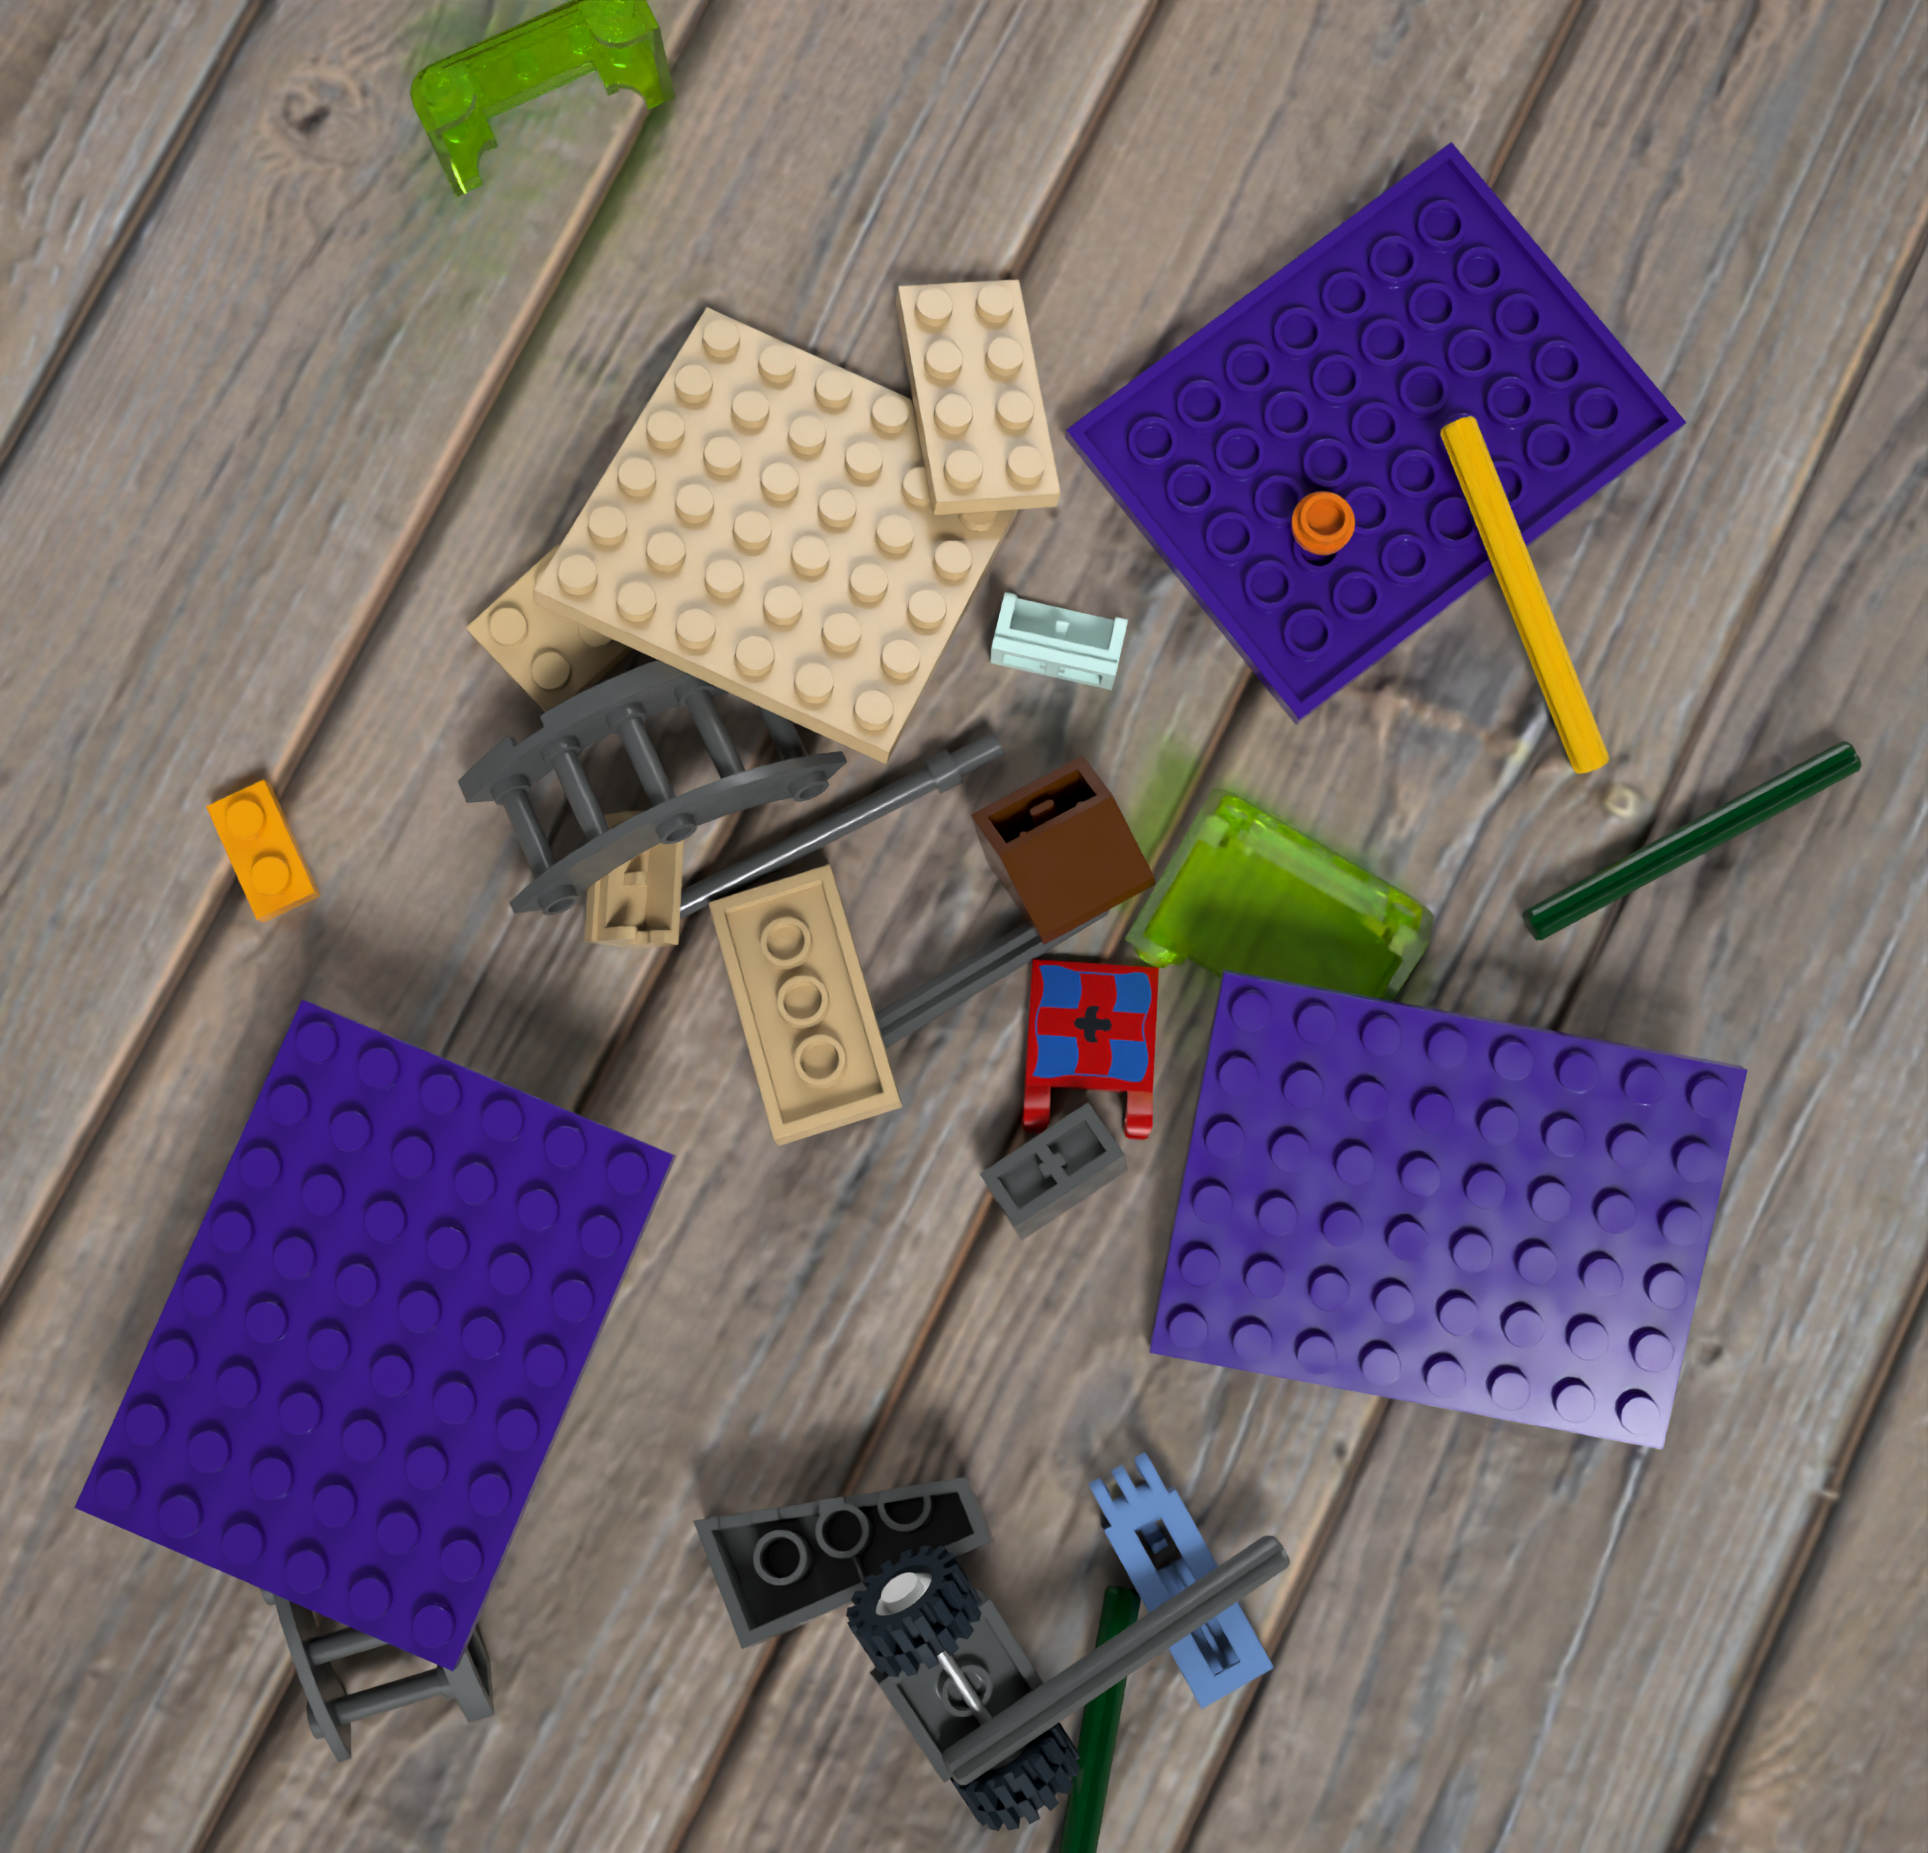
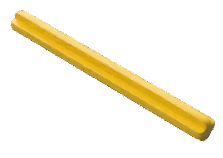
M1473 416L1455 420L1445 425L1441 429L1440 435L1573 771L1577 774H1584L1599 769L1609 762L1608 752L1478 423Z

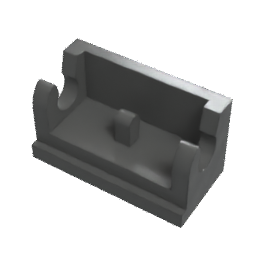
M1087 1102L980 1173V1176L1022 1241L1126 1172L1128 1168L1124 1153L1089 1102Z

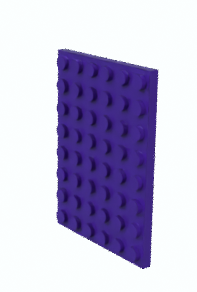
M1450 142L1066 429L1065 439L1295 725H1297L1495 573L1440 435L1441 429L1445 425L1468 416H1473L1476 419L1525 545L1529 547L1676 434L1687 422L1455 145ZM1326 491L1341 496L1347 501L1354 513L1355 528L1352 537L1341 550L1333 554L1317 555L1306 551L1296 542L1291 531V518L1295 507L1305 496L1314 492Z
M1222 969L1149 1340V1353L1663 1450L1748 1070L1741 1065Z
M302 999L74 1508L454 1671L459 1667L676 1159V1155Z

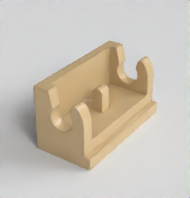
M624 811L607 814L604 817L609 829H612L644 811ZM684 840L667 845L660 843L617 867L587 889L584 942L633 949L678 945Z

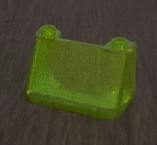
M571 0L438 60L418 72L412 82L410 91L412 107L455 197L483 185L479 173L480 158L485 150L490 151L498 147L488 125V119L596 71L608 96L619 92L618 88L629 89L642 97L648 110L675 98L660 27L646 0Z
M1215 788L1199 811L1124 940L1135 946L1134 951L1141 959L1162 969L1167 968L1169 964L1182 965L1188 958L1220 978L1222 969L1393 1001L1430 944L1434 916L1425 905L1408 893L1237 794L1225 789Z

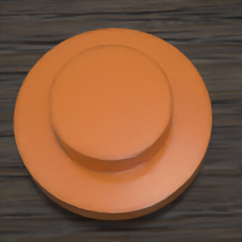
M1326 491L1314 492L1305 496L1295 507L1291 518V531L1296 542L1306 551L1317 555H1329L1341 550L1349 542L1355 528L1354 513L1347 501L1335 493Z

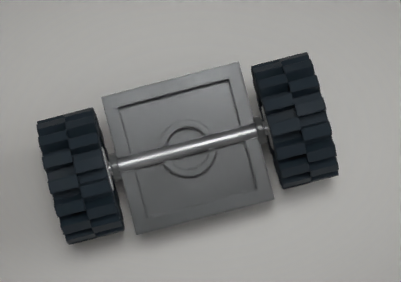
M931 1545L921 1546L917 1556L914 1555L911 1549L901 1553V1562L895 1565L889 1559L880 1566L883 1570L881 1575L876 1577L870 1574L863 1581L867 1588L866 1591H855L851 1598L854 1606L847 1608L846 1614L849 1619L847 1624L876 1667L870 1671V1674L935 1772L944 1783L949 1779L952 1781L982 1826L987 1824L990 1830L999 1831L1004 1823L1009 1831L1019 1828L1020 1818L1025 1817L1029 1824L1039 1820L1040 1817L1037 1810L1045 1805L1049 1811H1052L1059 1804L1055 1795L1057 1792L1069 1793L1073 1784L1068 1777L1078 1776L1080 1768L1076 1760L1080 1759L1079 1753L1060 1722L967 1785L961 1786L953 1779L944 1764L942 1754L947 1748L1044 1683L991 1599L980 1588L977 1591L975 1590L952 1552L949 1553L946 1548L938 1546L934 1551Z

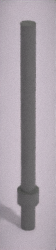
M992 732L951 754L945 749L923 760L925 767L681 890L680 919L708 906V902L724 898L936 789L942 794L963 783L961 776L1005 754L997 736Z

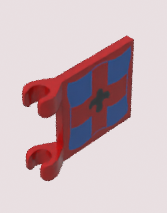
M1032 959L1022 1128L1028 1133H1042L1047 1130L1050 1116L1051 1088L1126 1093L1124 1135L1126 1138L1133 1140H1145L1148 1138L1153 1127L1158 967Z

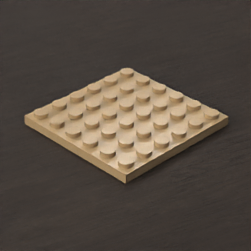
M706 307L534 587L533 598L534 603L887 765L1019 509L933 515L912 399Z

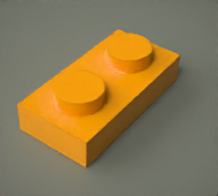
M266 780L259 781L206 806L256 920L264 923L321 896L270 783Z

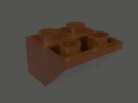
M1083 755L971 814L987 863L1043 945L1156 885L1154 875L1113 795Z

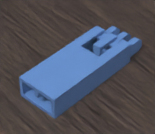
M1143 1452L1134 1457V1461L1139 1474L1146 1482L1135 1487L1123 1465H1120L1111 1470V1473L1123 1495L1112 1500L1108 1487L1100 1478L1093 1480L1088 1485L1108 1520L1107 1523L1102 1525V1528L1146 1609L1150 1613L1217 1568L1218 1565L1176 1489L1173 1486L1165 1488L1146 1452ZM1162 1519L1182 1557L1156 1571L1136 1533L1141 1530L1152 1552L1156 1554L1168 1547L1167 1542L1155 1523ZM1238 1601L1168 1648L1201 1709L1274 1668Z

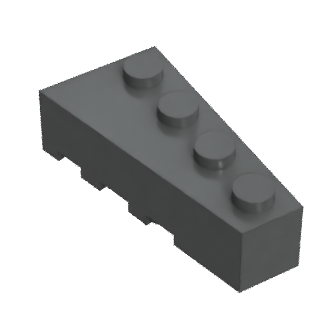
M967 1477L693 1521L742 1649L754 1647L853 1604L851 1598L855 1591H866L867 1589L863 1581L870 1574L876 1577L881 1575L883 1570L880 1566L889 1559L893 1565L901 1562L900 1554L911 1549L914 1555L917 1556L921 1546L931 1545L934 1551L938 1546L946 1548L949 1553L952 1552L957 1559L995 1542L971 1481Z

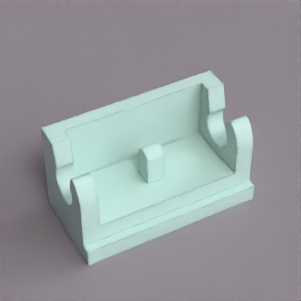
M1005 592L991 647L990 663L1112 690L1128 619L1116 617L1115 620L1018 599L1016 594Z

